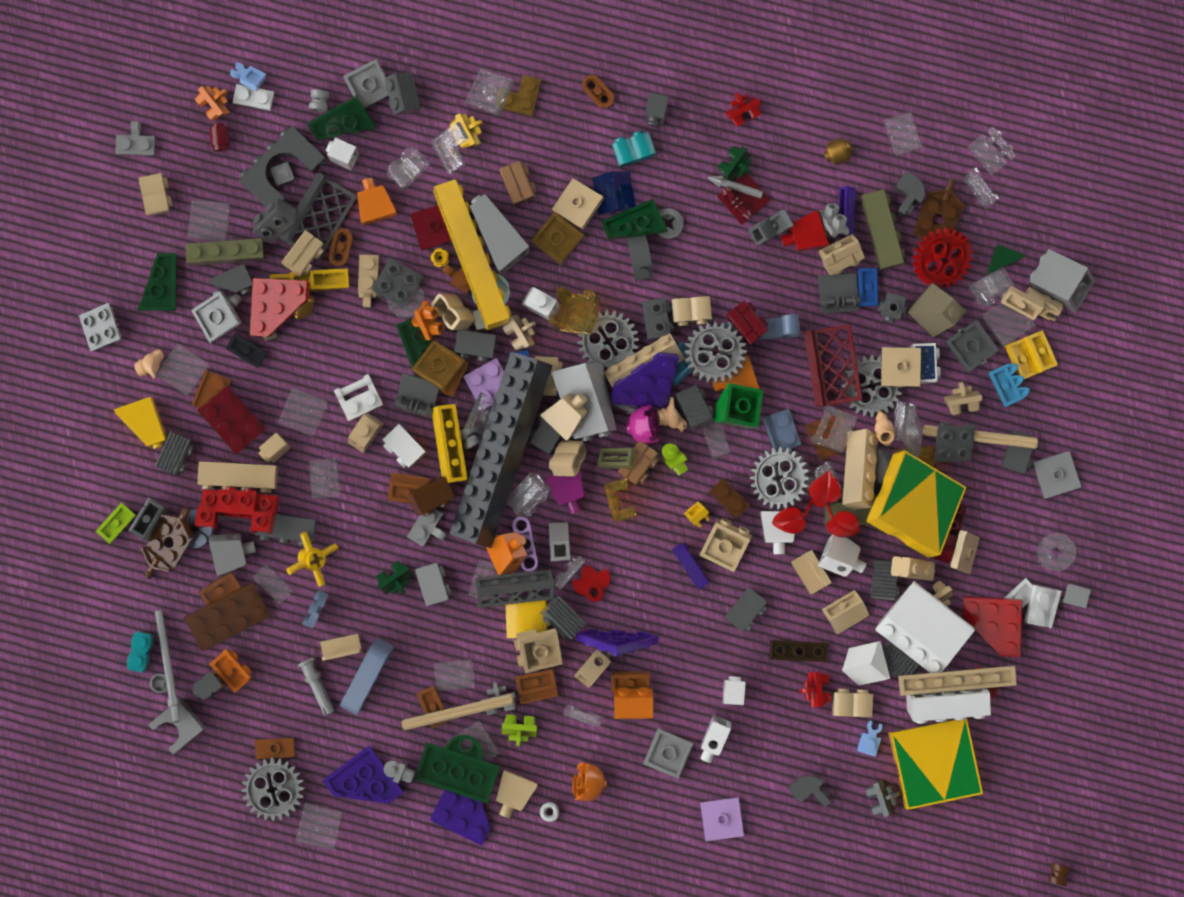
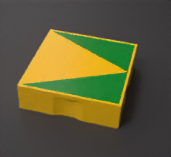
M907 451L895 453L891 458L883 479L882 488L875 498L866 522L888 535L899 538L907 546L927 558L941 555L966 487Z
M967 717L965 720L950 719L945 722H936L932 725L888 732L893 757L899 772V785L906 810L983 794Z

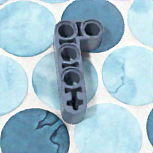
M791 314L781 316V318L765 319L769 325L767 326L768 332L757 341L799 336L801 334L799 315ZM731 322L724 323L725 329H727L728 326L731 325V332L736 330L735 327L731 324Z
M380 638L373 642L340 707L358 715L395 646Z

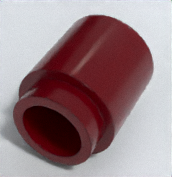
M224 123L212 124L213 127L209 128L213 151L222 152L229 150L228 126H224Z

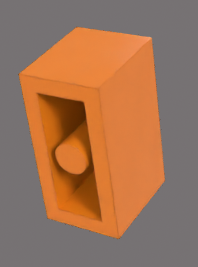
M646 687L614 689V719L653 718V689Z

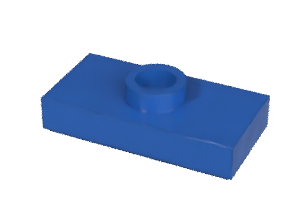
M858 268L859 307L879 306L878 268Z

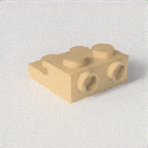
M717 518L700 556L734 572L752 535L749 534L750 531L745 527L739 526L737 528L732 526L730 520L726 518L720 520Z
M555 628L538 633L533 629L516 634L517 639L514 640L516 651H520L517 661L519 667L523 666L525 673L563 664Z

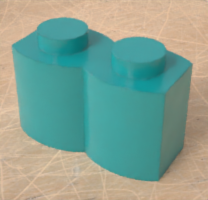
M641 130L633 133L631 138L620 137L614 140L615 143L612 144V148L619 168L656 155L649 132L644 133Z
M135 632L131 640L132 651L127 659L128 670L137 672L147 671L150 665L149 653L154 646L153 634Z

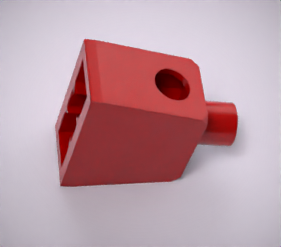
M818 210L793 222V226L789 228L790 233L781 236L783 246L786 247L794 244L797 252L822 249L829 245Z

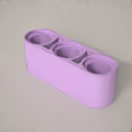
M517 517L513 521V531L523 535L525 539L531 542L530 548L525 550L527 553L526 558H533L535 561V565L531 569L524 566V561L521 563V567L525 571L531 572L537 568L538 559L530 523L525 517ZM520 520L527 523V527L523 531L516 529V523Z

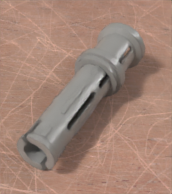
M312 657L297 665L301 667L305 676L304 680L312 688L325 716L334 712L335 709L320 680L321 673L317 671L313 663L314 658Z

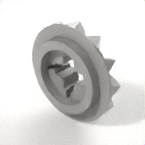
M671 208L660 210L659 213L662 218L667 221L673 218L674 220L671 224L672 228L666 227L668 232L657 233V235L663 239H672L678 236L683 229V218L680 213Z

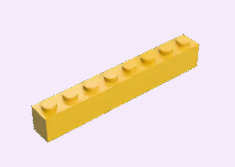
M455 179L434 186V196L486 330L507 324L511 312L508 305L505 306L502 300L504 299L503 291L497 287L496 273L490 269L489 264H491L489 255L483 251V239L476 233L477 224L475 219H471L469 215L471 212L468 202H464L462 197L464 191L461 184L458 185Z

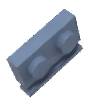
M789 409L762 418L772 448L779 450V447H783L786 451L787 448L792 449L801 445Z

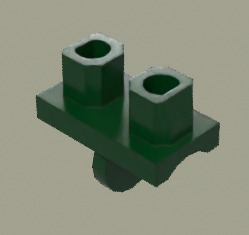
M732 146L728 152L729 157L733 158L732 162L729 164L722 161L718 166L719 171L727 180L734 181L737 176L741 178L744 173L747 175L751 174L752 171L748 168L752 163L748 160L751 155L747 152V148L743 146L741 148Z
M397 561L391 566L395 572L394 574L388 576L383 571L376 576L379 583L378 587L385 595L390 591L393 594L400 591L404 595L406 593L404 587L409 584L407 580L414 576L406 565L404 566L400 561Z

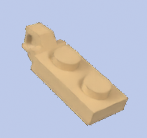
M359 255L358 293L359 298H363L364 308H371L372 298H376L377 293L371 290L378 279L379 255Z

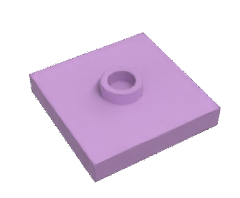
M739 797L700 802L705 841L744 836Z

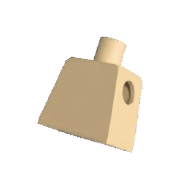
M568 393L540 416L567 441L576 433L588 414V411L583 407L587 402V398L582 393H578L575 398Z
M369 413L364 414L349 435L348 443L364 454L384 423Z
M596 649L574 677L589 688L611 663L609 660L611 653ZM594 661H599L600 666L595 665Z
M504 769L496 801L503 804L499 815L510 819L514 809L522 811L537 788L538 783Z

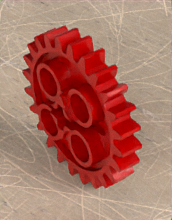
M946 227L942 231L936 228L935 234L929 231V237L923 235L924 241L917 242L920 247L913 249L917 252V255L912 256L916 260L912 265L916 268L914 272L918 275V278L921 281L923 280V283L926 285L933 283L940 289L943 284L949 288L950 282L956 285L957 278L962 281L961 275L968 274L965 269L972 267L968 264V261L973 260L969 256L973 253V250L969 248L971 243L967 241L968 238L964 235L962 236L960 231L956 232L955 229L951 228L949 230ZM940 243V247L935 250L936 245ZM957 248L956 253L952 255V251ZM934 261L933 265L928 268L929 263ZM950 266L949 271L945 272V269Z

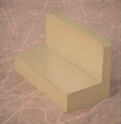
M812 550L791 562L810 594L832 583L824 569L818 566L819 561Z
M855 590L822 609L837 635L869 616L864 602Z
M359 634L320 642L323 661L362 653Z

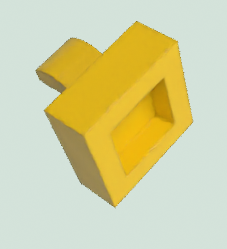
M699 501L684 512L687 519L698 527H702L699 521L703 518L709 521V516L707 515L709 512Z

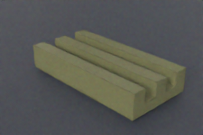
M601 448L597 466L600 469L633 468L632 461L635 460L633 454H636L637 450L634 448ZM607 454H628V456H604V455H607ZM606 461H626V462H606Z

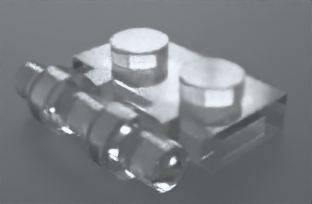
M993 126L987 130L991 136L989 139L982 134L968 145L969 150L991 176L1007 164L1003 158L1005 155L1010 160L1017 156L1012 151V146L1010 144L1007 145L1001 137L1002 134L999 131L997 132ZM996 142L1002 151L998 152L992 144Z

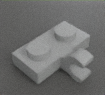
M131 121V135H116L115 154L155 156V136H140L141 123Z
M434 509V513L426 517L420 515L407 536L422 547L425 546L431 535L436 536L442 541L447 536L446 533L436 528L444 515Z

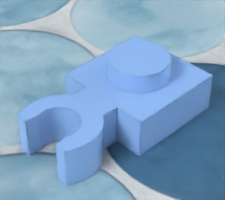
M238 62L236 63V69L239 71L230 70V75L233 78H240L241 84L255 91L266 80V73L252 66L245 69L243 64Z
M869 720L867 723L868 734L862 732L856 751L876 757L881 738L876 737V735L882 730V724H878V728L873 730L871 728L872 721Z

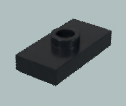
M234 333L225 348L258 369L268 354L267 351L237 333Z

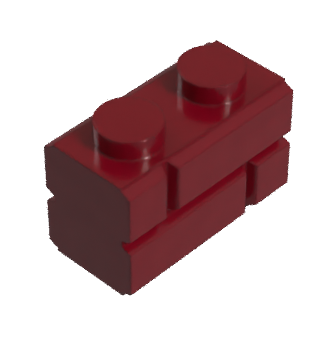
M744 300L726 314V317L749 346H751L768 332L767 326L769 325L763 317L759 318L754 313L757 310L751 302L746 303Z

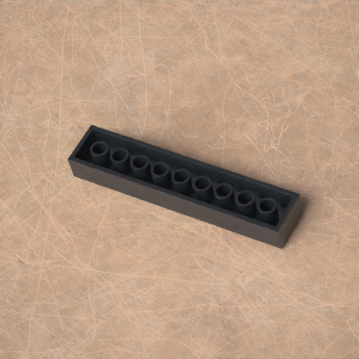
M510 353L450 535L488 548L492 547L553 365L518 353Z

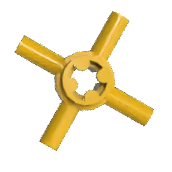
M307 531L302 532L300 537L304 548L298 554V563L286 569L287 573L291 575L306 568L313 571L317 585L319 587L323 586L325 581L320 569L325 564V557L337 551L338 546L334 543L323 550L313 548Z

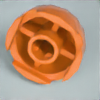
M581 762L576 770H579L578 777L576 775L573 777L572 794L577 797L575 798L576 801L589 802L596 800L602 791L606 789L607 782L604 780V774L596 765Z

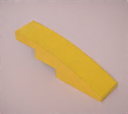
M348 269L309 270L306 275L302 273L300 277L293 272L270 275V279L309 281V292L349 288Z

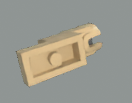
M1010 286L1001 299L1002 304L1032 320H1035L1040 315L1045 319L1055 321L1056 316H1059L1064 305L1053 297L1031 287L1024 293Z

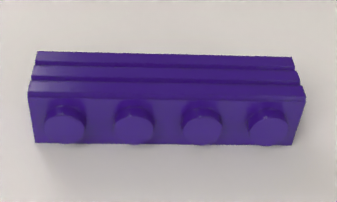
M839 187V214L845 215L847 218L846 226L850 231L848 235L841 233L838 235H854L855 187Z
M681 543L673 548L672 551L699 590L709 583V578L706 574L703 575L701 572L703 569L699 564L695 563L696 559L693 554H689L687 545Z

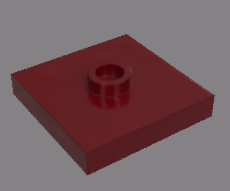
M439 206L410 214L421 251L452 242Z

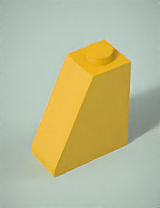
M152 397L114 409L116 415L147 447L158 449L164 446L167 436Z

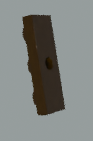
M770 640L769 659L828 662V643ZM798 647L802 649V653L800 655L796 654V649Z

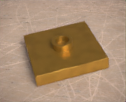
M554 212L531 242L561 266L583 239L584 234Z
M433 340L413 366L412 372L444 392L465 364V359Z

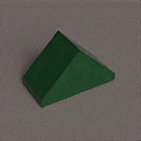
M997 244L993 250L986 274L989 275L1016 263L1025 256L1021 252Z

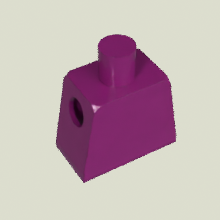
M580 470L576 476H550L544 478L559 507L567 504L570 515L581 511L578 500L585 497Z

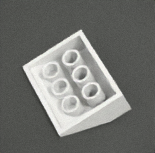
M913 581L880 620L875 630L928 672L935 673L942 672L975 631V628Z

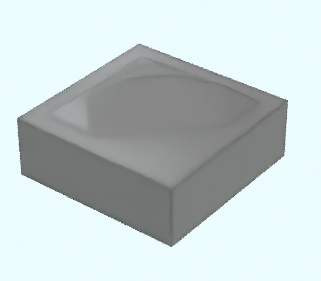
M288 162L270 168L277 187L295 180Z

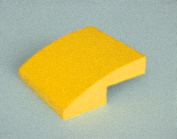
M1043 330L1005 346L1012 364L1018 365L1017 375L1023 376L1024 379L1058 365Z
M547 600L506 605L507 638H517V633L533 629L536 630V633L548 630V625L542 620L543 616L540 614L547 606Z

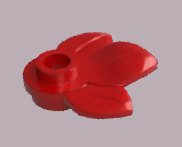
M585 565L581 571V579L572 581L574 590L578 594L585 595L591 602L600 601L604 596V589L610 583L609 571L603 569L597 573L591 566ZM592 589L598 590L597 596L591 595Z

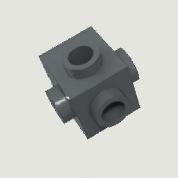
M892 293L885 295L884 301L881 300L878 311L881 312L880 317L884 318L883 321L895 323L901 317H905L907 307L904 306L906 297Z

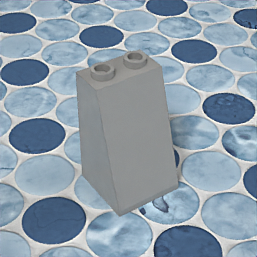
M485 194L483 196L478 195L471 201L472 205L470 208L499 275L502 276L530 253V248Z
M583 363L552 372L560 399L568 393L574 398L578 393H582L587 398V402L583 407L588 411V414L573 435L574 439H582V441L586 442L593 440V436L599 435V438L610 436V432L616 431L602 363Z

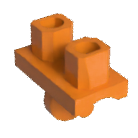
M201 86L198 89L200 93L195 98V101L201 107L209 103L211 108L206 112V115L210 120H216L230 113L225 106L228 102L225 98L228 94L226 89L220 91L217 86L213 89L210 86Z
M423 301L421 307L414 311L415 317L412 319V324L414 327H420L426 340H431L434 335H440L445 330L442 322L436 321L438 316L437 308L431 307L428 301Z

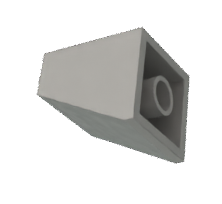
M1048 249L1047 253L1041 256L1037 269L1032 271L1029 282L1034 289L1063 303L1064 307L1076 313L1093 286L1095 279L1087 267Z

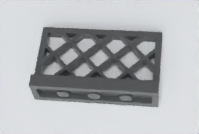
M318 172L296 208L295 222L281 234L279 239L294 246L295 243L291 240L295 234L305 230L316 229L318 239L321 242L327 240L324 246L321 247L324 251L318 259H315L319 262L357 196ZM325 182L333 187L334 194L323 196L322 187ZM346 194L351 197V200L347 205L340 206L337 195ZM335 196L338 207L327 209L324 199ZM322 199L325 210L314 213L313 202ZM338 209L340 219L330 223L328 212ZM326 213L328 223L317 226L315 215ZM312 216L315 227L304 229L303 219ZM300 224H301L302 230L297 231V229L299 228V226H300ZM329 226L330 236L321 239L318 228Z

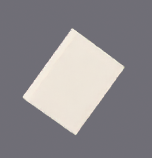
M881 641L849 648L842 671L858 685L890 679Z

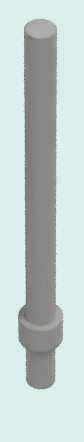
M158 610L155 611L169 696L167 700L168 708L171 709L173 723L181 721L178 708L180 707V702L176 696L163 611Z

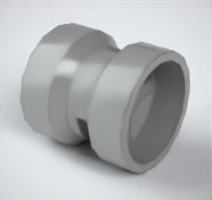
M311 90L310 96L312 101L309 103L308 109L321 113L327 112V100L330 97V93L323 90Z
M473 425L460 431L463 447L466 451L481 442V438L476 435V429Z
M156 674L151 678L150 686L154 692L164 693L168 691L165 674Z

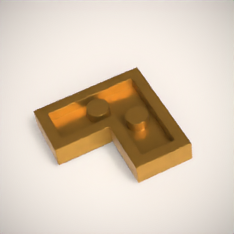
M523 75L518 93L500 89L495 108L533 117L541 79Z

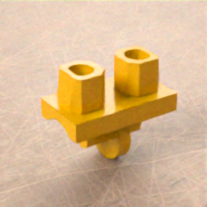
M461 113L455 115L456 119L449 125L454 133L463 131L465 136L458 139L461 148L480 145L481 142L477 135L482 133L479 128L483 125L482 120L476 121L474 116L468 118L466 114L461 115Z

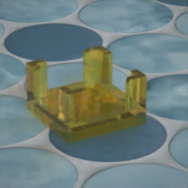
M557 287L556 297L562 302L558 317L556 318L551 314L548 323L557 331L592 334L601 298L592 290L584 289L583 292L586 294L584 295L571 293L564 287Z
M626 478L604 484L603 487L613 522L617 523L636 517L634 507L619 510L618 507H621L618 495H614V493L628 489Z

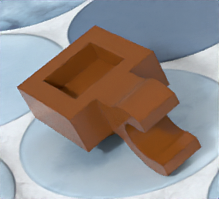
M446 265L443 273L453 279L450 284L467 295L470 286L463 269L460 268L457 272Z

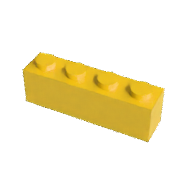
M456 404L434 407L432 419L441 475L446 478L448 483L467 480Z

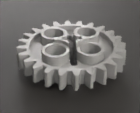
M606 310L604 316L599 311L597 318L591 315V322L585 320L587 327H580L584 333L578 334V336L582 337V340L577 342L583 345L579 349V351L585 352L582 359L588 357L587 363H602L603 369L604 367L609 369L611 366L625 360L628 356L635 354L632 350L638 349L634 342L639 341V338H634L633 336L638 333V331L631 330L634 324H627L630 318L623 320V313L617 317L616 311L609 315L608 310ZM613 322L616 324L617 329L614 333L606 331L605 326L607 323ZM599 326L602 327L608 338L612 337L614 339L612 344L618 352L617 356L608 344H603L605 339L598 330ZM592 333L600 335V341L596 344L592 343L589 339ZM623 338L626 340L627 346L625 349H618L616 347L618 339ZM602 349H608L611 352L609 359L604 360L600 357Z
M714 322L713 327L706 323V329L700 325V332L698 333L693 330L694 337H688L691 343H685V347L689 350L684 351V355L690 357L686 358L685 362L691 363L688 366L689 370L695 369L693 376L700 374V381L706 377L707 383L711 379H714L715 384H717L718 379L725 383V377L732 380L731 374L733 373L737 376V368L743 369V365L740 362H746V358L742 357L747 355V351L742 350L746 347V343H740L743 337H736L738 330L731 332V325L725 329L723 322L720 327H717L716 322ZM706 338H711L714 342L711 345H706L703 341ZM730 343L732 348L725 350L722 348V345ZM718 350L716 356H713L712 352ZM701 356H706L709 358V361L701 363L698 359ZM725 361L728 365L725 368H720L717 366V363Z
M873 355L870 356L869 360L863 356L862 362L857 359L859 375H863L865 378V383L861 384V387L868 386L869 381L872 384L880 383L881 379H876L873 373L875 370H881V356L877 360H874ZM851 367V371H844L848 375L845 378L849 381L854 375V370ZM845 381L846 384H842L840 387L845 388L848 382ZM850 384L844 394L850 398L858 397L855 391L856 388ZM880 385L876 386L874 391L871 388L862 390V393H867L870 396V401L868 403H863L861 400L851 402L849 408L851 409L855 406V413L857 414L862 410L863 416L869 412L871 418L874 412L878 414L881 410L887 414V407L893 409L894 405L892 402H899L896 395H902L898 391L902 387ZM879 389H887L888 397H880L878 394Z
M779 447V450L772 448V454L769 451H765L766 457L759 456L761 462H754L757 469H751L755 473V476L750 477V479L755 480L751 487L757 488L753 494H760L757 500H764L763 505L768 506L770 504V508L775 509L777 506V509L782 510L783 505L785 509L789 508L790 504L797 506L796 500L802 502L801 495H808L805 488L810 486L806 483L812 480V478L807 477L811 470L805 469L809 464L807 462L802 463L804 457H797L799 452H792V449L789 448L785 451L783 447ZM789 462L791 467L790 470L786 472L785 464ZM769 467H772L773 473L771 476H768L767 470ZM791 481H794L795 483L793 490L789 489V483ZM775 485L777 492L772 495L771 489Z
M271 758L270 763L263 759V765L257 762V769L250 767L249 769L252 774H245L248 781H242V783L247 787L241 791L246 792L247 795L242 799L249 800L245 806L252 805L251 813L258 811L257 818L264 814V820L271 816L272 821H275L278 815L279 819L282 820L283 813L289 817V810L295 812L296 808L294 805H301V802L297 799L304 797L303 794L299 793L305 789V787L299 786L304 779L297 778L301 773H294L293 771L296 766L289 768V761L283 765L281 758L277 763H275L274 758ZM277 772L284 774L285 779L281 783L275 779ZM267 773L271 774L273 787L278 788V790L275 791V795L279 802V806H276L274 793L269 792V788H271V783L267 776ZM260 777L266 781L264 788H259L256 784L257 779ZM282 791L289 792L290 798L288 801L281 799L280 794ZM264 796H267L271 799V805L269 807H266L262 804V798Z

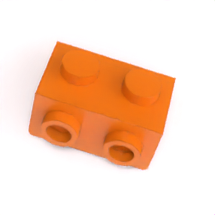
M225 649L209 665L230 689L236 693L253 678L250 675L252 671L246 664L241 665L238 661L239 656L234 650L231 649L229 651Z

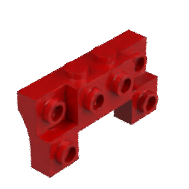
M226 487V490L219 489V491L203 490L200 507H197L195 526L198 528L203 526L217 529L218 516L220 515L252 519L250 530L253 533L260 531L272 534L280 498L273 495L257 494L256 490L253 489L237 491L236 488Z

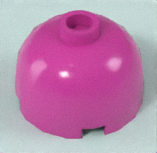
M652 405L642 406L634 410L629 418V423L626 425L628 434H631L637 442L652 444L658 443L660 437L656 438V433L660 432V427L657 422L656 412H651L650 410L653 408Z

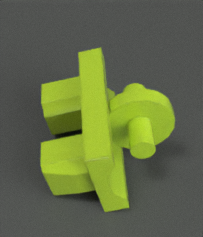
M665 444L662 448L664 463L670 469L676 471L678 476L688 470L684 463L687 460L686 456L675 444Z
M507 714L504 723H502V734L509 735V741H516V747H520V741L528 742V737H536L537 726H535L534 716H524V725L516 724L517 716Z

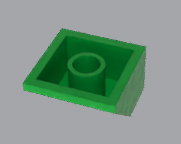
M728 383L716 403L714 422L744 429L758 428L763 390Z

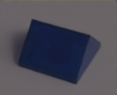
M611 171L592 178L594 191L605 198L598 208L599 216L626 211L636 206L630 171Z

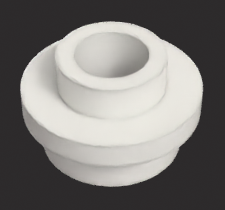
M547 802L542 805L540 815L543 820L552 822L558 818L559 808L555 803ZM548 808L553 810L552 815L546 814Z

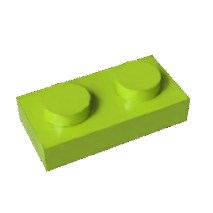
M120 503L96 532L109 544H112L137 515L126 505Z

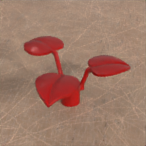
M829 470L810 484L808 491L812 498L803 514L799 508L789 507L776 514L772 520L773 526L783 532L790 534L799 533L806 527V520L804 518L807 516L812 505L815 504L820 508L827 507L831 520L826 523V527L831 534L837 537H850L860 531L859 520L852 512L840 511L835 516L832 514L830 502H836L841 497V487Z

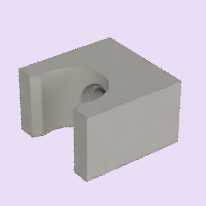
M183 699L179 700L180 707H178L180 722L173 723L171 709L168 708L148 724L152 730L160 728L166 722L173 723L179 731L178 740L169 748L172 754H177L206 730L205 726Z

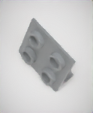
M110 303L79 315L90 351L99 349L112 342L122 341L121 337L123 336L120 334L119 324H116L117 318L114 316V309L110 306Z

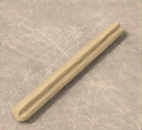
M924 425L923 434L925 436L937 437L938 426ZM983 431L974 432L973 441L1026 448H1037L1038 438Z
M507 694L402 720L403 730H409L512 705L514 699L512 694Z

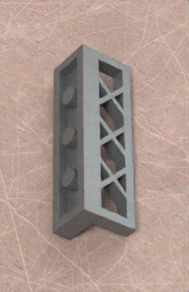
M551 569L475 578L478 608L554 599V579ZM542 589H549V593L541 594L539 592ZM523 591L530 592L527 596L520 595ZM506 593L511 594L508 598L501 597L503 594ZM482 596H492L489 600L482 601Z

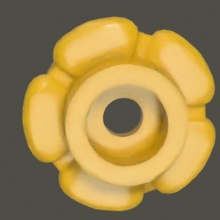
M438 248L431 254V261L434 262L436 267L448 264L449 253L446 250Z

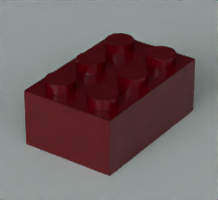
M227 384L197 409L235 454L240 452L265 430L262 423Z

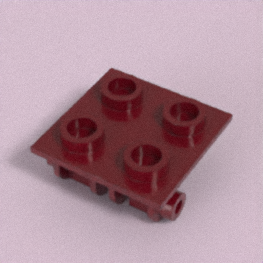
M745 173L741 178L734 181L762 191L750 176ZM728 187L724 188L717 196L741 225L770 201L764 192L760 199Z

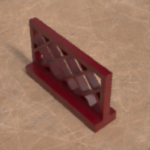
M851 324L804 331L816 407L821 408L863 400ZM847 329L848 337L843 343L835 336L840 330ZM827 333L831 336L825 346L819 342L818 334ZM833 339L842 344L836 354L828 349ZM844 347L851 351V356L847 362L838 356ZM825 350L834 355L828 365L822 361L821 357ZM836 358L845 363L839 373L830 367ZM847 366L854 370V375L850 381L841 375ZM828 369L837 374L831 384L825 380L824 376ZM839 377L848 382L842 392L833 386ZM850 384L857 389L858 397L850 398L844 394ZM831 388L840 393L834 401H828L827 394Z

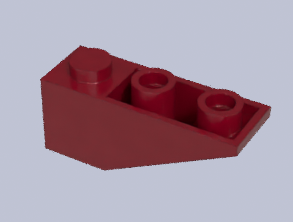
M960 503L941 555L931 558L947 564L950 563L954 555L959 532L962 529L967 509L966 505Z

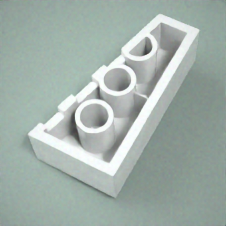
M987 688L906 695L907 712L913 722L919 724L927 723L928 720L945 722L947 719L952 718L955 720H965L966 717L982 719L985 716L991 715L990 692Z

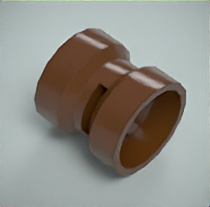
M1052 862V874L1049 875L1048 882L1067 886L1068 880L1066 877L1070 873L1071 867Z

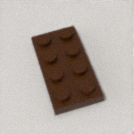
M252 581L184 616V620L200 649L204 651L270 617L271 614Z

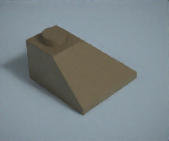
M933 283L907 311L932 337L954 326L966 312L955 299Z

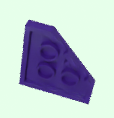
M659 352L645 365L641 364L632 370L629 376L623 380L619 379L616 381L612 389L611 403L634 406L652 405V407L666 408L679 360L678 354Z
M589 629L576 634V640L583 642L585 646H594L599 651L610 652L613 656H622L623 653L636 652L637 649L650 648L651 645L658 644V636L645 631H637L636 634L625 633L622 630H610L609 633L598 632V629Z
M370 745L323 780L333 796L389 804L404 792L399 784L393 781L394 777H388L384 773L385 765Z
M444 790L430 818L431 821L481 846L490 830L481 801L448 790Z

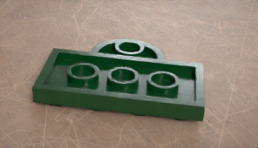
M458 735L453 737L445 748L426 742L414 779L488 804L500 766L482 761L483 749L475 738L469 735ZM466 739L472 743V747L468 751H464L461 747L462 742Z

